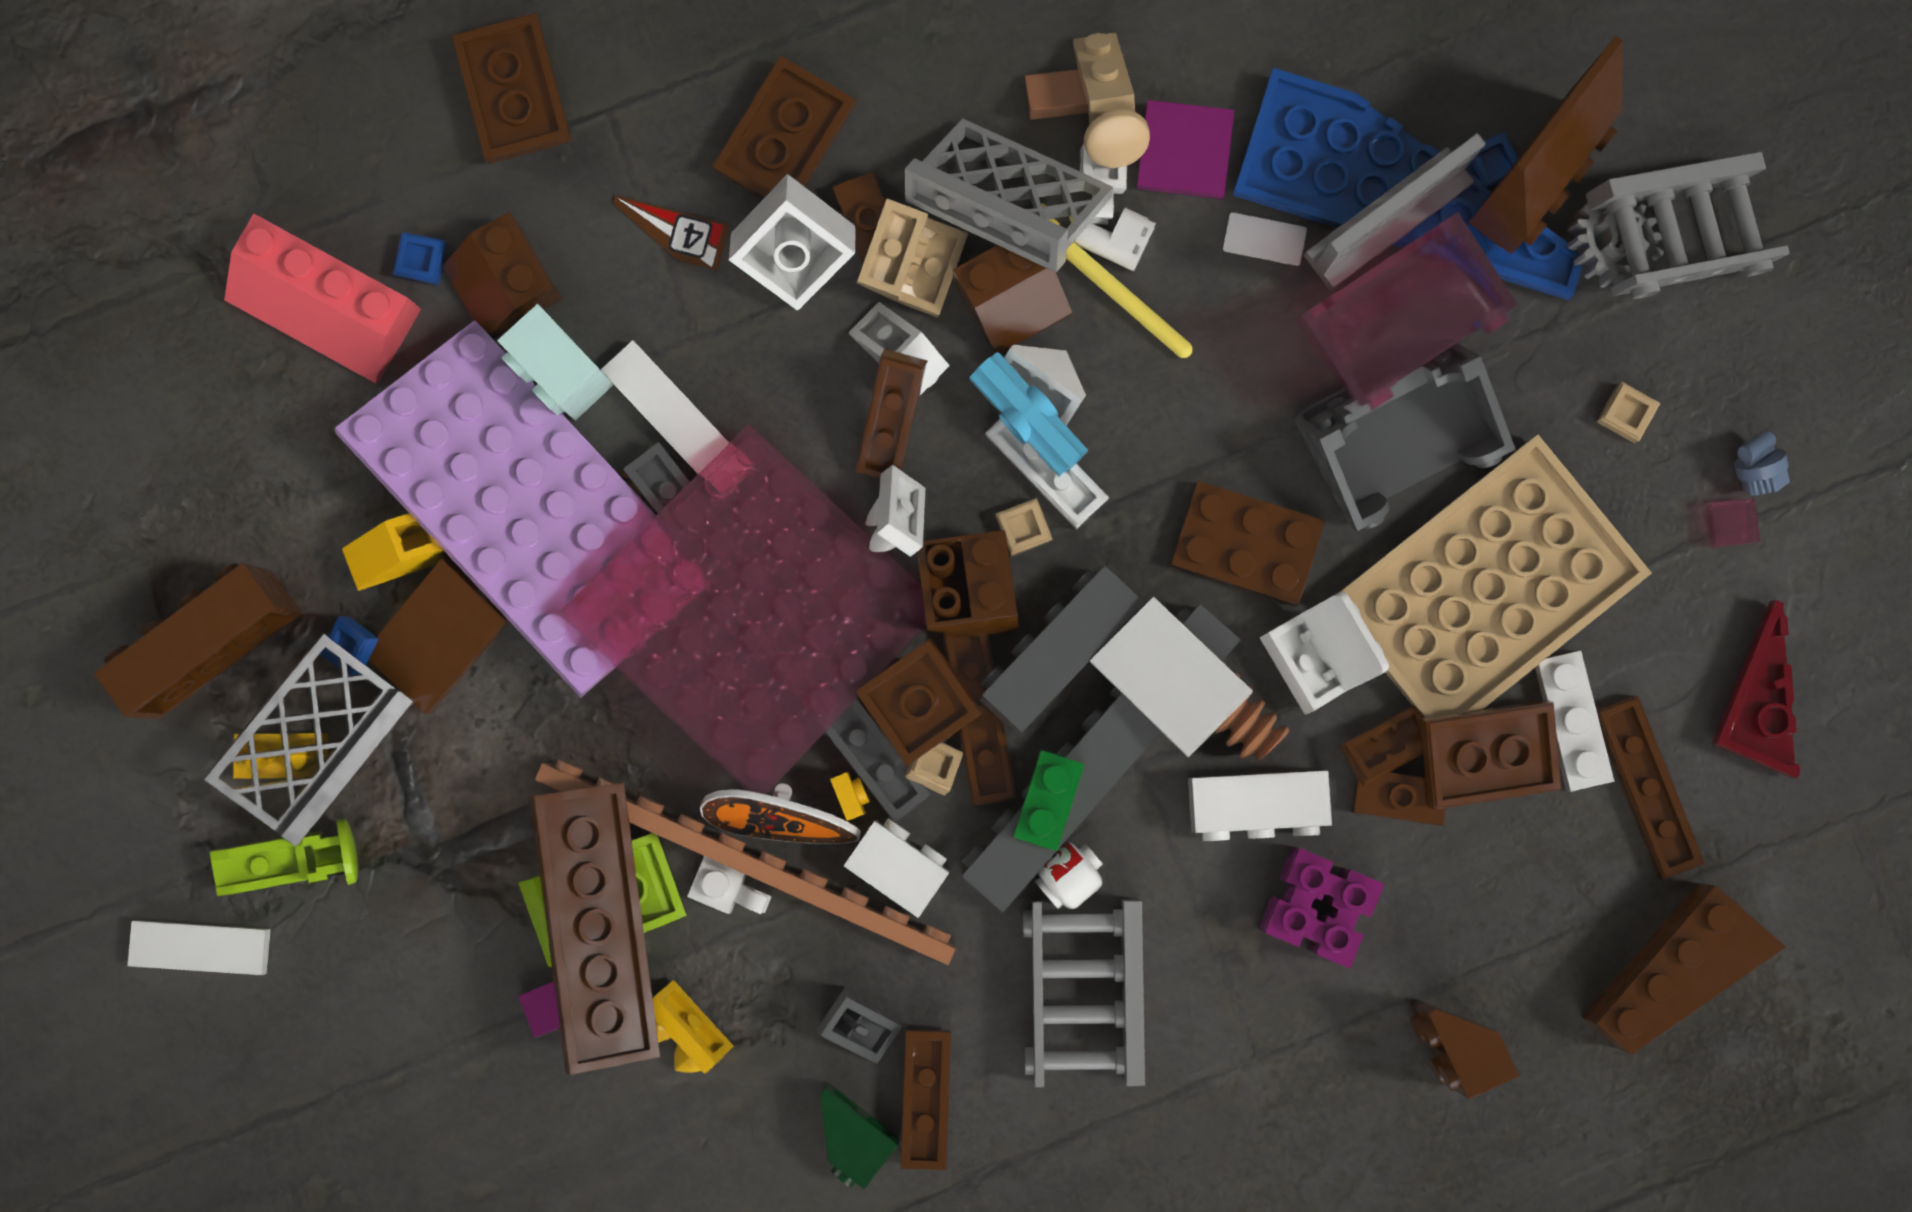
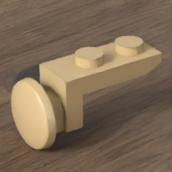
M1116 32L1108 34L1095 33L1087 37L1073 39L1076 63L1088 103L1089 126L1084 135L1085 150L1089 157L1100 166L1120 168L1130 165L1145 153L1149 145L1150 131L1146 120L1135 112L1134 92Z

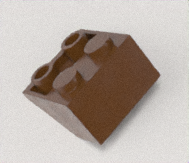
M1005 530L923 541V547L917 551L927 630L972 637L1018 631V614Z
M1416 1000L1410 1003L1415 1013V1016L1410 1018L1413 1030L1420 1042H1427L1435 1056L1429 1060L1432 1071L1441 1085L1446 1083L1451 1092L1455 1090L1469 1100L1519 1077L1500 1033L1476 1021L1423 1001Z

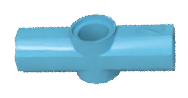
M999 352L985 360L970 376L969 380L999 411V418L1007 429L1021 443H1028L1058 477H1061L1088 452V449L1057 417L1059 415L1058 411L1051 401L1036 386H1029Z

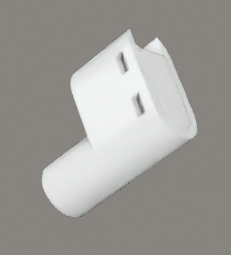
M1124 208L1113 233L1089 223L1077 237L1075 243L1083 249L1134 271L1156 223L1150 221L1145 216Z

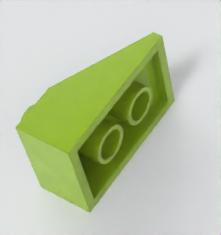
M650 833L632 840L643 930L646 933L687 915L658 835ZM539 874L518 882L548 967H552Z

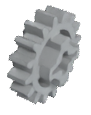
M1586 203L1574 213L1573 217L1576 221L1567 228L1570 234L1576 236L1567 244V247L1571 250H1578L1579 256L1573 261L1575 265L1585 264L1588 267L1584 277L1589 279L1596 274L1600 276V287L1604 288L1611 282L1615 286L1632 277L1615 213H1610L1608 207L1590 211L1589 205ZM1641 204L1637 208L1633 207L1650 272H1654L1658 268L1655 261L1663 256L1664 251L1655 246L1656 243L1662 240L1661 233L1653 232L1651 228L1657 222L1656 217L1646 219L1643 216L1646 206Z

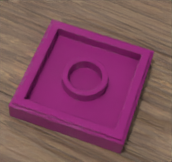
M1147 100L1145 120L1149 126L1150 140L1145 153L1140 157L1136 189L1223 200L1235 110Z

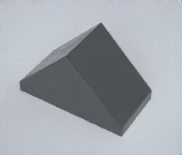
M845 986L818 1026L816 1032L820 1036L878 1064L903 1026Z

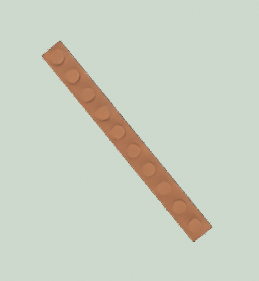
M561 759L557 760L556 765L542 763L535 778L536 781L561 792L616 784L601 777L598 778L596 784L580 777L583 769ZM640 795L636 802L626 797L630 823L949 966L956 950V945L949 942L951 934L930 924H926L923 931L908 924L910 916L886 905L883 912L866 905L869 897L857 891L844 887L842 894L825 887L828 879L817 873L803 869L801 875L785 869L787 861L779 856L762 850L760 857L743 850L746 842L732 835L721 832L719 838L702 832L705 824L692 817L680 814L678 820L662 814L664 805Z

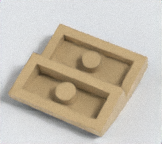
M886 199L857 283L889 299L938 318L953 278V269L957 267L968 233L927 218L928 213Z

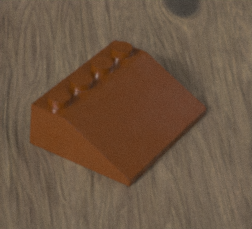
M1615 36L1571 88L1469 221L1470 225L1512 255L1523 242L1528 246L1534 243L1547 226L1541 218L1547 210L1553 215L1558 211L1571 194L1565 189V186L1571 179L1576 183L1582 179L1594 163L1588 157L1594 148L1601 152L1618 131L1611 125L1622 112L1623 41Z

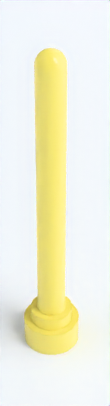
M1047 219L1053 223L1060 225V223L1057 222L1055 219ZM1075 242L1071 244L1066 250V259L1178 357L1187 358L1192 354V345Z

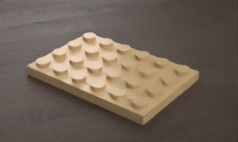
M1536 435L1340 592H1345L1358 607L1364 623L1375 641L1381 646L1389 664V669L1385 673L1410 704L1414 705L1425 718L1484 709L1651 575L1652 572L1542 438Z

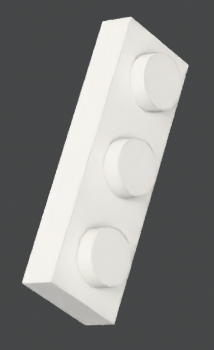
M1576 651L1546 658L1535 667L1542 699L1554 702L1559 766L1566 792L1614 782L1582 652Z

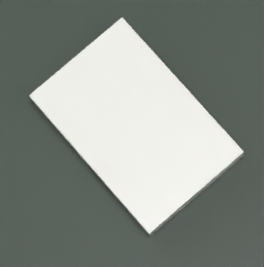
M1155 597L1090 660L1091 664L1187 757L1252 694V690Z

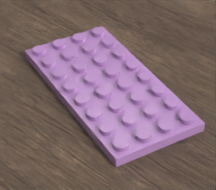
M474 320L335 427V431L338 437L581 698L712 584L671 530L562 413L557 416L532 391L536 385L532 381L526 383L501 358L505 352Z

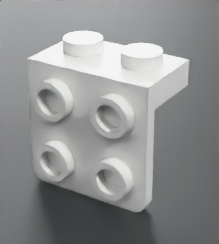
M1345 592L1335 594L1260 637L1305 715L1317 710L1344 692L1380 676L1389 669V664L1381 646L1375 641L1364 623L1358 607Z

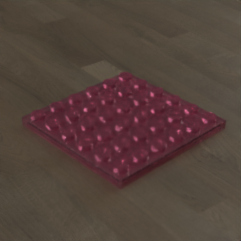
M750 424L560 611L562 618L747 791L765 795L859 697L855 691L878 676L927 625L922 585L885 551H870L871 538Z

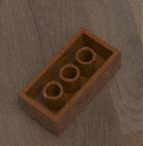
M238 563L231 564L214 577L216 583L204 592L198 590L183 598L177 605L179 610L166 620L165 618H159L144 627L140 632L143 637L131 646L124 645L110 652L103 659L105 665L93 674L122 714L127 718L161 719L301 615V610L274 573L270 570L245 563L240 565Z

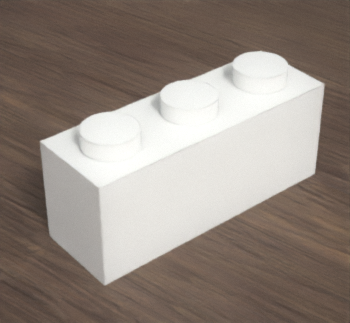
M1328 771L1188 778L1191 832L1202 833L1203 841L1230 840V831L1247 830L1249 839L1275 837V829L1292 828L1293 836L1320 835L1319 826L1332 825Z

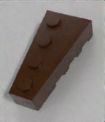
M1697 883L1582 1016V1019L1615 1048L1633 1055L1779 953L1786 946L1717 886Z

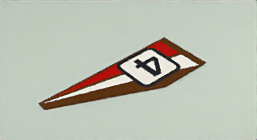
M617 195L614 196L613 204L678 261L718 271L730 228L729 224Z

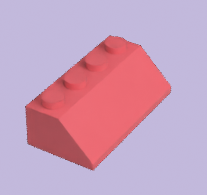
M253 214L231 252L224 298L226 302L377 385L421 311V308L406 296L256 214Z

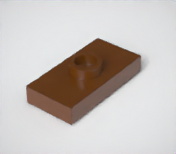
M873 171L832 187L843 217L855 225V247L862 265L864 264L885 205L884 197Z
M1414 705L1341 744L1339 750L1363 786L1423 754L1420 719L1425 717Z
M1389 772L1363 786L1356 776L1352 805L1353 813L1439 826L1444 825L1446 808L1433 810L1428 807L1426 778Z

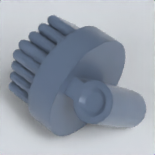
M1763 431L1741 446L1737 451L1739 458L1734 462L1736 475L1741 480L1743 490L1752 496L1763 495L1773 491L1777 492L1790 482L1787 472L1789 463L1786 452L1782 449L1774 448L1776 437L1770 431Z

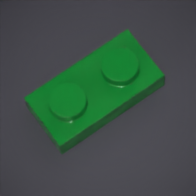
M1043 750L1040 751L1015 829L1014 838L1058 851L1085 764Z

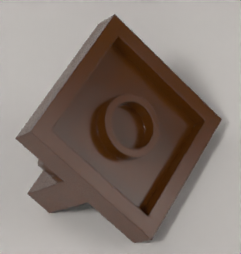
M932 639L923 643L855 691L906 766L922 757L937 745L945 742L959 732L960 729L983 714Z

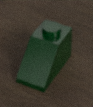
M828 1082L822 1090L820 1100L828 1162L834 1166L831 1172L845 1185L853 1187L856 1183L862 1189H865L898 1146L899 1137Z

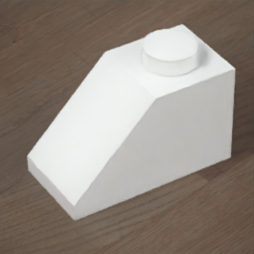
M880 302L848 332L878 363L884 349L928 360L920 395L927 388L931 387L949 367V364L920 330Z

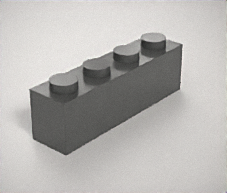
M1106 566L1096 575L1089 569L1071 588L1077 596L1066 607L1059 601L1041 620L1047 627L1035 639L1028 633L1011 651L1017 659L1005 671L998 665L980 684L986 691L982 694L979 701L1017 737L1145 603Z

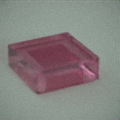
M1754 498L1715 502L1705 505L1711 549L1761 542Z

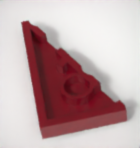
M1772 600L1768 603L1711 744L1789 778H1798L1800 764H1795L1793 733H1797L1796 718L1792 713V704L1794 702L1792 666L1787 664L1785 636L1789 635L1788 618L1784 614V603Z

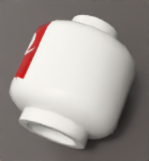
M1064 842L1038 872L1040 877L1035 882L1057 908L1064 905L1069 909H1075L1102 886V878L1097 869L1103 864L1086 844L1078 849L1073 843Z

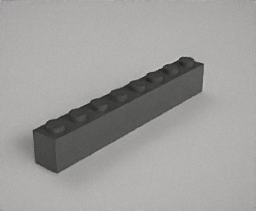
M1201 604L1195 607L1192 612L1185 606L1176 616L1221 661L1226 658L1241 640ZM1116 687L1109 693L1115 698L1104 712L1097 707L1082 723L1080 728L1086 733L1075 746L1067 741L1055 754L1085 764L1058 849L1161 732ZM1030 784L1020 794L1022 797L1026 798ZM1023 805L1015 814L1008 808L991 827L997 834L986 847L978 842L961 862L967 867L962 877L1002 913L1056 852L1013 837Z

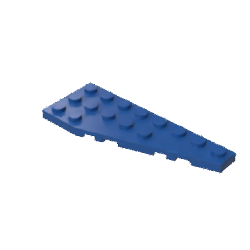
M1273 68L1232 196L1339 228L1440 152L1428 143L1425 146L1402 129L1403 125L1393 118L1389 117L1387 119L1370 107V102L1359 94ZM1469 172L1468 174L1475 182L1468 189L1392 245L1565 300H1570L1574 296L1583 264L1575 265L1573 263L1575 258L1579 256L1578 250L1568 249V242L1547 227H1545L1531 246L1523 242L1511 255L1470 225L1469 221L1491 194V191L1483 187L1484 183Z

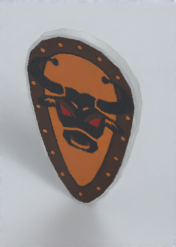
M778 784L775 787L773 796L744 790H720L706 795L700 805L701 816L709 824L723 831L741 836L796 843L842 844L858 841L861 834L859 828L843 819L802 804L791 802L792 789L787 784Z

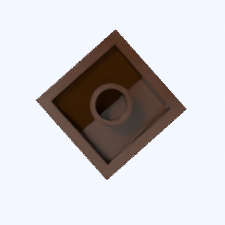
M510 212L470 233L443 264L445 272L473 321L475 320L492 339L508 331L536 304L544 310L563 299L521 225Z
M999 245L953 269V282L994 354L997 352L1002 354L1008 351L1012 345L1024 342L1073 313L1056 272Z

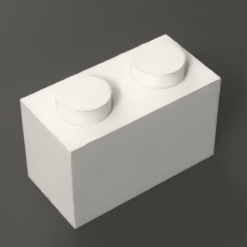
M888 818L884 825L875 820L844 867L919 918L950 872V870L943 866L947 858L927 844H924L921 850L906 841L910 833Z

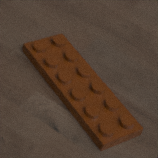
M624 783L530 796L566 1074L573 1075L660 1057Z

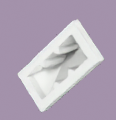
M1012 345L1004 357L1005 360L1029 386H1036L1051 401L1058 411L1059 415L1057 417L1067 426L1086 396L1067 351Z

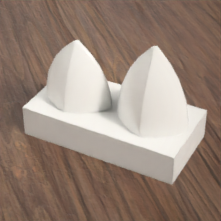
M893 464L880 476L879 497L866 519L865 524L867 526H877L871 538L869 549L873 552H884L897 547L911 557L923 547L925 487Z

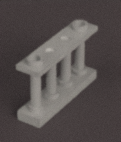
M1762 152L1609 179L1587 192L1586 198L1590 211L1608 207L1610 213H1615L1632 277L1611 287L1613 296L1632 293L1633 299H1640L1659 293L1662 286L1745 270L1747 277L1755 276L1773 270L1772 262L1789 255L1788 245L1764 250L1746 187L1751 184L1750 177L1766 169ZM1722 186L1723 192L1729 193L1745 254L1726 257L1709 193L1713 192V188ZM1684 193L1686 199H1691L1708 261L1688 264L1671 200L1675 199V195ZM1647 200L1648 206H1653L1670 266L1669 269L1650 272L1633 207L1637 206V202Z
M1121 899V909H1113V914L1042 915L1041 900H1031L1032 910H1023V938L1032 937L1033 1047H1025V1075H1034L1035 1087H1044V1070L1115 1069L1116 1074H1124V1081L1127 1086H1145L1142 901L1140 899ZM1113 932L1114 937H1121L1122 955H1114L1113 959L1043 960L1042 933ZM1043 978H1114V982H1122V1000H1115L1114 1005L1043 1006ZM1115 1023V1028H1123V1046H1115V1051L1044 1052L1043 1024Z

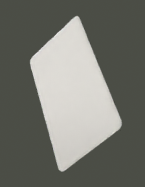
M1232 212L1229 216L1223 250L1225 252L1299 266L1307 228Z

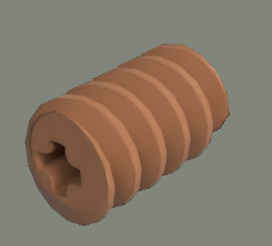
M1248 697L1214 732L1217 734L1230 729L1232 732L1226 745L1230 747L1242 742L1244 746L1238 758L1243 760L1254 755L1256 758L1254 763H1256L1280 743L1289 733L1290 729L1284 725L1272 730L1277 715L1271 712L1260 717L1265 702L1262 699H1258L1248 703Z

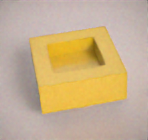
M849 772L831 778V783L846 820L849 821L866 814L863 805L870 801L861 778L852 780Z

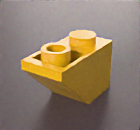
M410 513L384 521L342 548L358 591L434 566L440 559L444 558V550Z

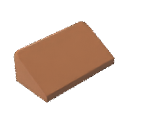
M1078 70L1025 76L1030 120L1088 113V103Z

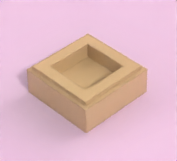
M1620 382L1616 385L1596 422L1635 444L1640 441L1661 403L1624 382Z
M1037 498L995 514L1000 529L1006 532L1008 550L1011 556L1053 540Z
M941 743L911 763L905 778L923 784L924 787L945 796L951 790L963 752Z

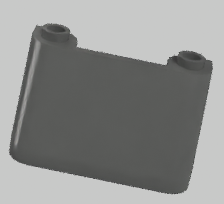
M1442 340L1426 345L1306 407L1295 417V422L1304 442L1348 524L1356 531L1371 529L1380 525L1385 519L1384 516L1390 510L1388 498L1461 460L1466 464L1476 465L1478 468H1488L1499 463L1502 456L1515 450L1482 357L1451 340Z

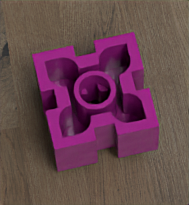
M1292 846L1279 877V880L1289 883L1282 900L1271 896L1258 929L1297 947L1300 946L1303 937L1312 940L1308 948L1310 952L1350 969L1364 936L1354 931L1359 915L1372 917L1385 884L1341 867L1338 876L1333 875L1330 871L1334 862ZM1323 895H1326L1327 904L1330 906L1329 911L1326 915L1322 914L1321 918L1316 919L1318 911L1311 908L1315 898L1322 901Z

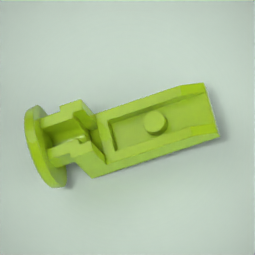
M337 819L338 835L322 837L321 831L310 832L305 835L297 847L285 838H278L210 851L217 896L242 893L308 880V883L327 880L329 874L345 872L348 885L356 883L358 878V858L355 840L346 819Z

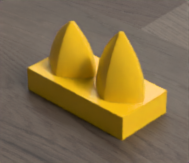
M314 733L287 734L289 747L315 744ZM321 733L322 743L328 742V734ZM253 734L255 752L282 749L281 734ZM248 742L238 754L249 753ZM323 749L324 760L328 756V749ZM316 750L290 754L292 778L311 777L317 770ZM283 755L256 759L258 778H286ZM250 759L233 762V779H252Z
M674 980L653 997L658 1043L670 1038L677 1043L674 1052L675 1071L685 1073L702 1071L706 1074L734 1047Z

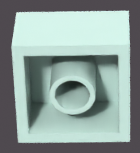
M538 304L497 340L507 350L501 358L526 383L529 381H536L538 383L532 391L557 416L566 412L576 421L614 385Z

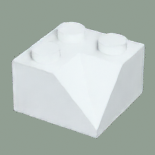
M787 174L731 233L729 261L798 311L855 254V225Z

